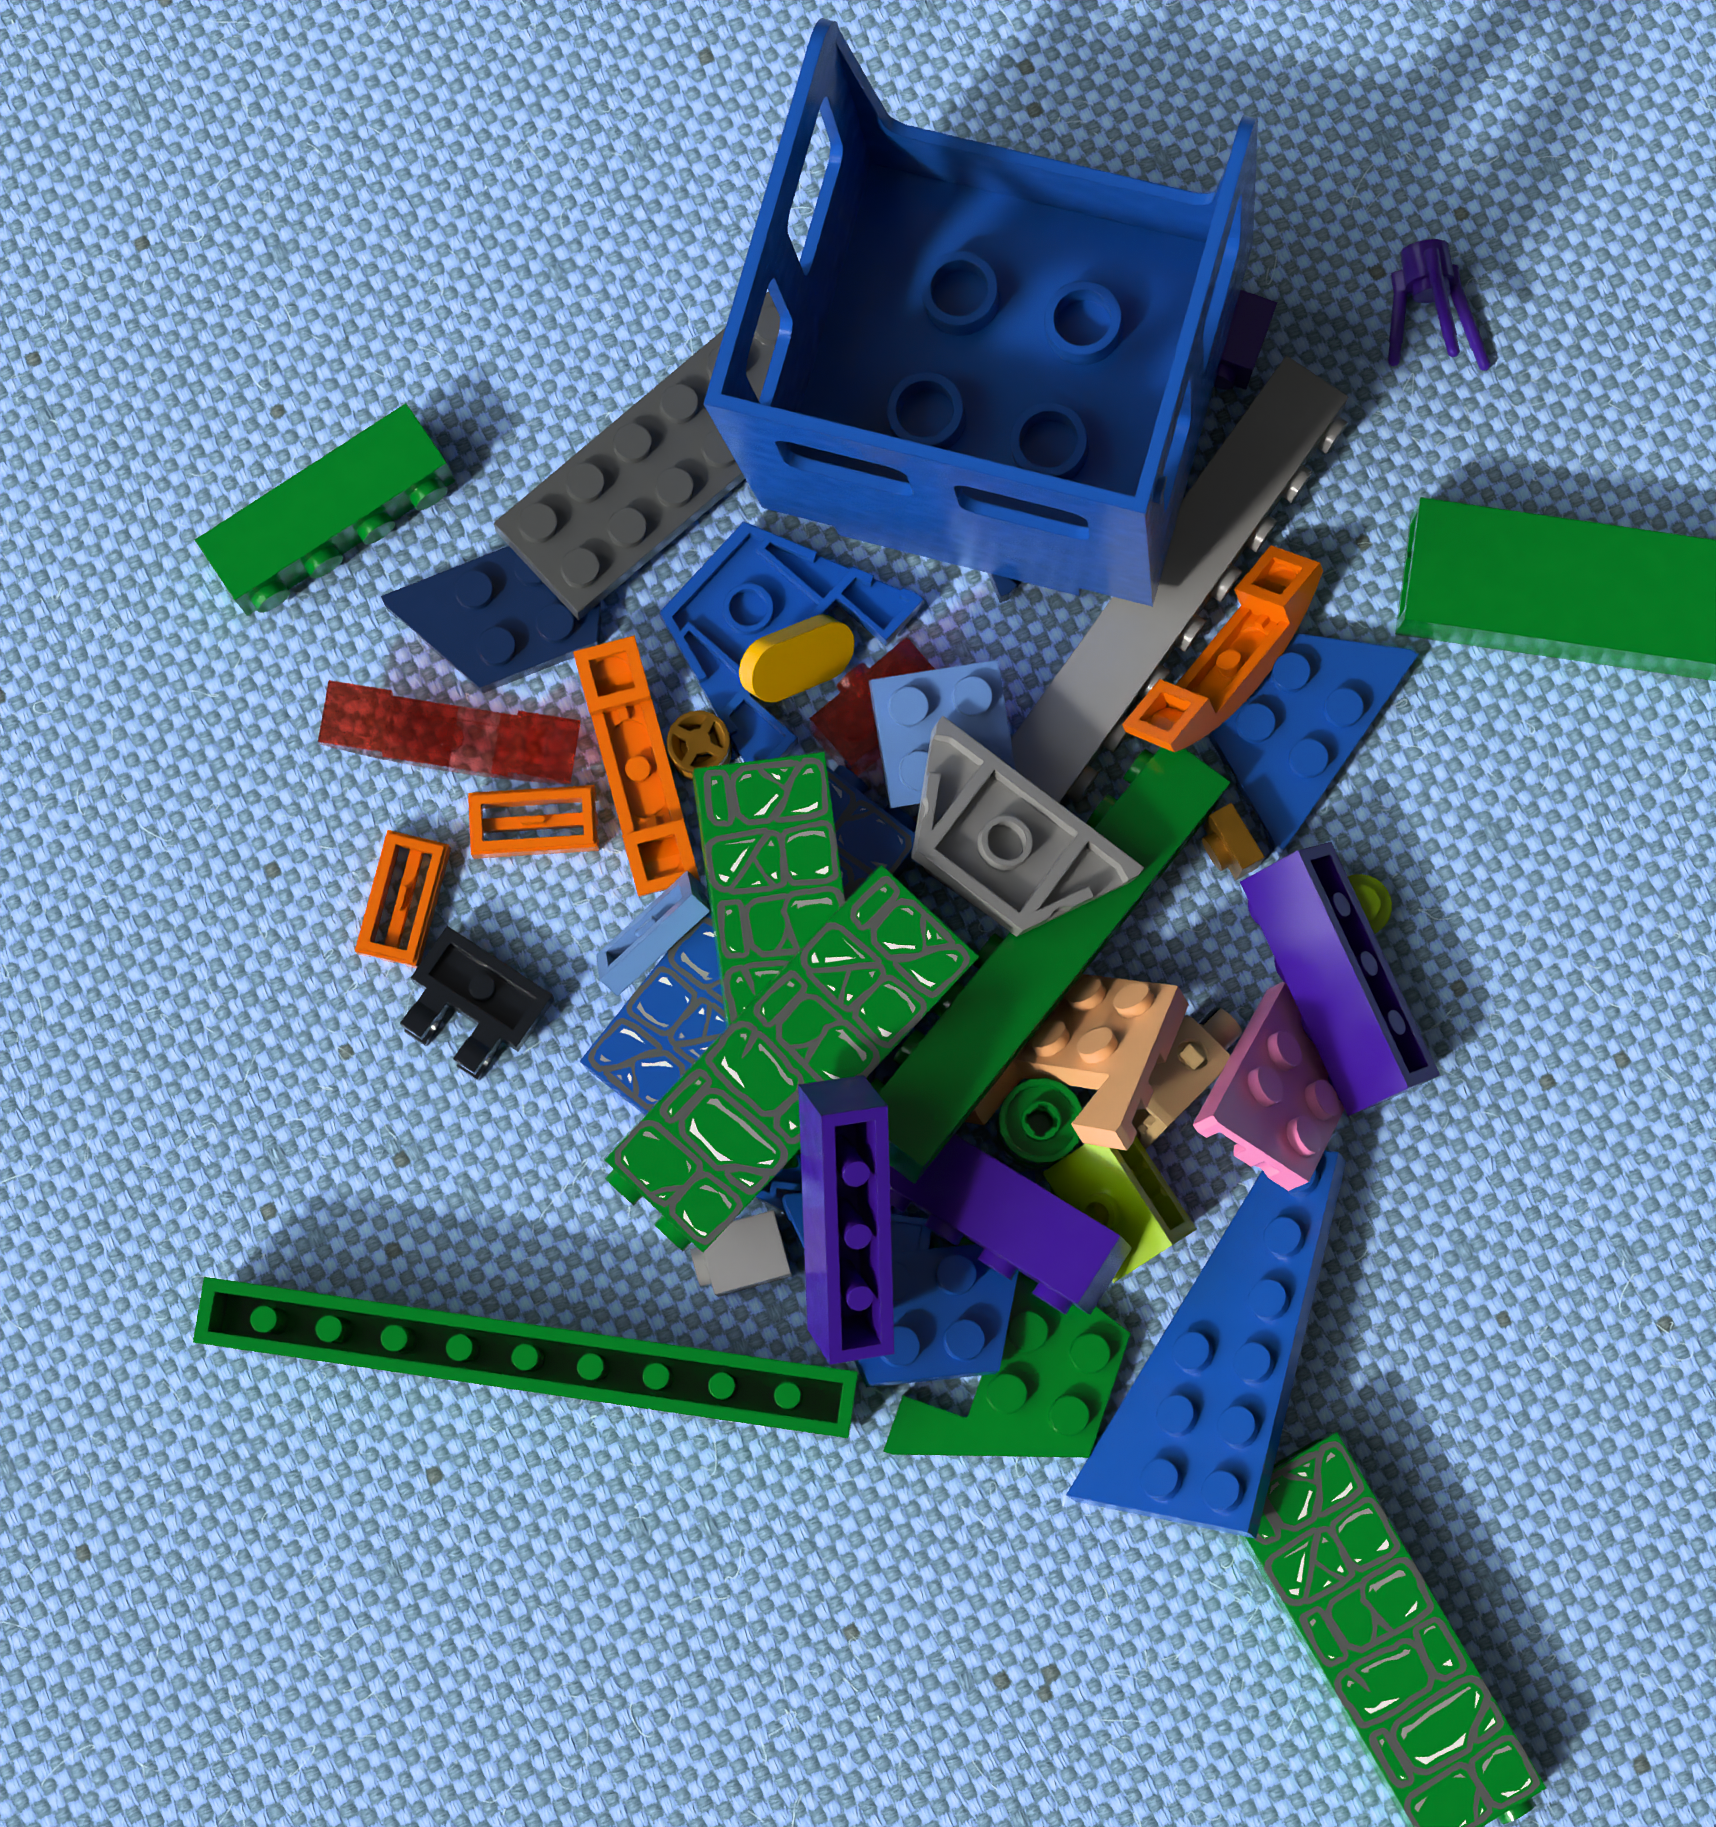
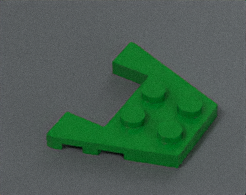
M963 1237L958 1246L974 1245L975 1243ZM1018 1271L1000 1371L996 1374L981 1375L968 1416L963 1417L902 1395L883 1451L892 1455L1089 1458L1131 1333L1098 1307L1094 1308L1091 1315L1074 1305L1071 1306L1066 1315L1032 1294L1038 1282Z

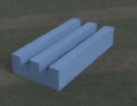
M689 871L682 874L596 954L599 980L618 997L710 912V907L707 904L708 898L704 894L706 892L705 886Z

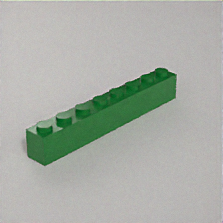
M1160 747L1155 755L1149 750L1144 749L1123 777L1130 784L1118 800L1108 794L1086 822L1087 825L1142 865L1144 869L1132 882L1018 937L1009 932L1005 939L994 933L978 952L979 958L972 964L979 969L965 987L956 981L934 1007L933 1012L940 1018L930 1031L925 1035L916 1029L898 1050L893 1061L899 1064L900 1067L890 1080L885 1084L876 1078L871 1083L888 1105L889 1165L913 1184L919 1180L1218 806L1231 782L1184 748L1177 752H1172Z

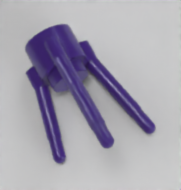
M1427 239L1409 244L1400 252L1403 269L1391 273L1394 295L1389 335V365L1395 367L1400 363L1407 295L1410 293L1413 294L1415 302H1435L1447 354L1450 357H1457L1459 355L1460 349L1448 298L1450 295L1478 367L1482 371H1487L1491 366L1490 360L1462 287L1459 266L1452 264L1449 243L1440 239Z

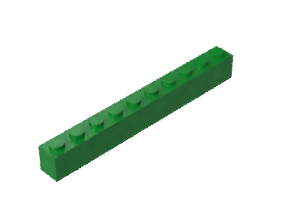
M204 1277L193 1343L842 1438H850L859 1376L857 1371Z

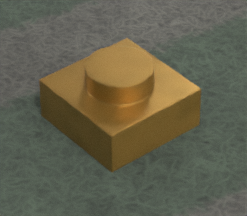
M1229 803L1209 815L1203 827L1208 835L1202 838V843L1214 865L1220 871L1228 868L1235 880L1257 869L1263 861L1264 855L1233 804Z

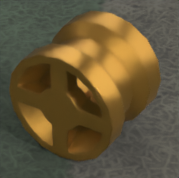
M702 710L689 711L678 717L670 726L667 736L668 753L677 772L686 779L693 781L692 773L695 768L730 764L732 745L729 732L724 722L713 713ZM705 753L713 755L712 757L709 755L698 757L697 761H695L698 755H704Z

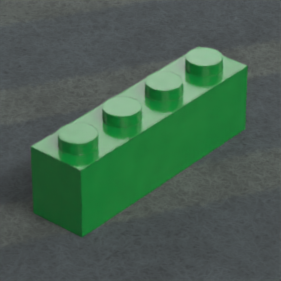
M405 403L196 538L195 542L247 616L255 611L264 613L282 604L290 595L289 589L310 576L316 579L333 571L342 562V555L361 542L367 545L384 538L394 529V521L414 508L419 511L424 510L439 502L448 491L447 486L454 483L455 479L447 462L407 403Z

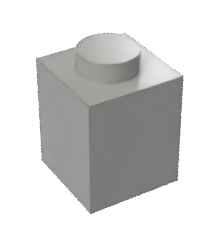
M774 1210L732 1221L704 1252H701L697 1247L690 1249L700 1287L712 1284L714 1294L717 1297L792 1277Z

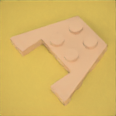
M1083 974L965 1122L985 1125L1003 1103L1007 1095L1022 1079L1048 1078L1064 1085L1098 1090L1071 1125L1082 1143L1127 1151L1137 1134L1131 1123L1137 1108L1138 1110L1147 1108L1154 1092L1148 1081L1155 1063L1166 1062L1189 1005L1177 985Z

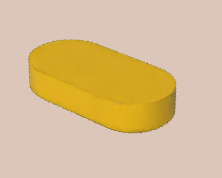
M822 614L763 636L753 642L742 657L739 667L741 684L746 691L757 698L772 703L827 682L841 674L848 666L854 652L853 633L844 623L829 615Z

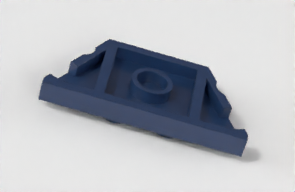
M510 546L381 596L386 609L394 617H398L421 637L426 645L442 659H446L481 693L491 691L574 658L573 651L599 645L601 602L578 620Z

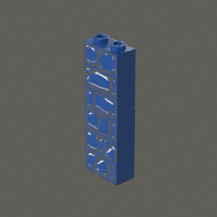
M838 765L833 771L826 766L844 899L846 901L880 865L884 866L896 879L900 877L913 860L911 857L917 823L900 808H889V805H887L885 809H882L864 794L869 787L846 767ZM711 911L667 951L579 1061L589 1072L644 1115L726 1029Z

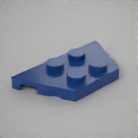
M1295 633L1287 648L1277 658L1273 669L1259 687L1225 722L1210 733L1209 739L1222 762L1228 765L1236 778L1238 790L1248 806L1251 805L1269 836L1267 840L1274 851L1280 855L1283 853L1419 654L1406 648Z

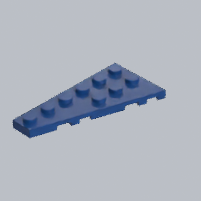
M1324 1150L1310 1181L1290 1191L1269 1179L1264 1171H1261L1066 1496L1075 1502L1257 1538L1346 1165L1345 1158L1339 1152Z

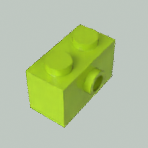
M1135 1136L1132 1145L1127 1151L1085 1143L1042 1172L1051 1186L1050 1191L1053 1195L1119 1234L1132 1247L1114 1276L1113 1283L1197 1230L1137 1136Z

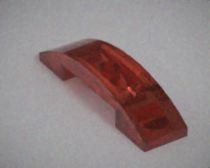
M329 680L318 743L359 755L441 771L507 780L571 784L581 720L519 710L517 715L393 696L392 690Z

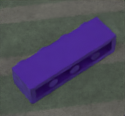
M1332 842L1297 850L1240 881L1248 899L1250 915L1263 931L1274 955L1276 971L1283 982L1287 984L1300 1011L1304 1032L1314 1042L1328 1072V1081L1336 1091L1348 1116L1379 1105L1441 1076Z
M864 1075L798 1084L807 1329L830 1365L895 1354L888 1105Z
M956 1134L915 1184L889 1165L891 1206L904 1213L909 1204L912 1203L930 1215L924 1224L928 1229L955 1246H958L963 1237L983 1248V1251L978 1260L1009 1280H1012L1018 1270L1038 1282L1032 1294L1065 1315L1072 1305L1091 1315L1132 1249L1119 1234Z

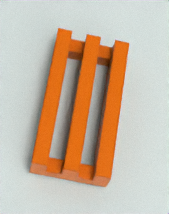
M594 785L468 793L470 848L473 859L599 851V838L597 835L598 814L596 812L597 794ZM582 803L583 810L580 813L483 819V809ZM583 827L584 835L484 841V833Z
M387 830L355 947V952L358 955L372 956L383 961L405 964L408 967L418 968L423 957L450 856L451 847L449 844ZM400 847L407 848L410 851L385 944H377L374 942ZM424 853L432 854L407 950L399 949L423 856Z

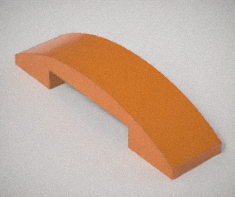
M1270 545L1234 589L1241 604L1238 610L1176 685L1162 679L1157 681L1122 723L1125 732L1169 751L1177 752L1201 740L1225 722L1259 687L1273 669L1277 658L1287 648L1316 592L1323 573L1321 563Z
M635 635L573 651L622 830V838L638 897L666 890L686 871H689L700 881Z

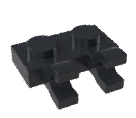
M446 926L410 977L412 982L422 988L424 992L407 1012L400 1025L405 1028L404 1032L426 1047L439 1029L449 1007L475 1023L477 1027L458 1050L453 1060L458 1063L456 1065L457 1068L479 1082L494 1059L502 1042L519 1052L553 1003L554 997L530 979L449 926Z

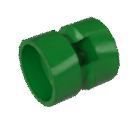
M1048 1078L1029 1079L1015 1086L1004 1099L996 1122L997 1140L1004 1154L1016 1165L1031 1170L1048 1169L1069 1155L1079 1142L1080 1138L1071 1123L1082 1111V1107L1076 1095L1064 1084Z

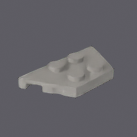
M942 716L931 732L911 858L1013 935L1018 937L1132 882L1144 869L1142 865L946 717Z

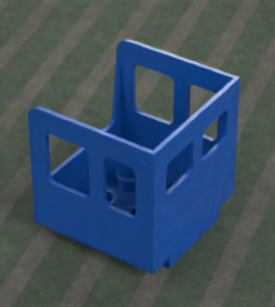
M820 18L812 31L704 400L706 410L761 507L834 526L838 535L1077 596H1080L1082 589L1153 607L1253 246L1258 118L1242 116L1229 160L1216 190L1211 193L1187 191L901 123L886 112L840 32L838 23L833 20ZM820 110L830 141V155L799 261L788 234V220ZM768 289L780 316V327L762 393L758 400L746 376V365Z

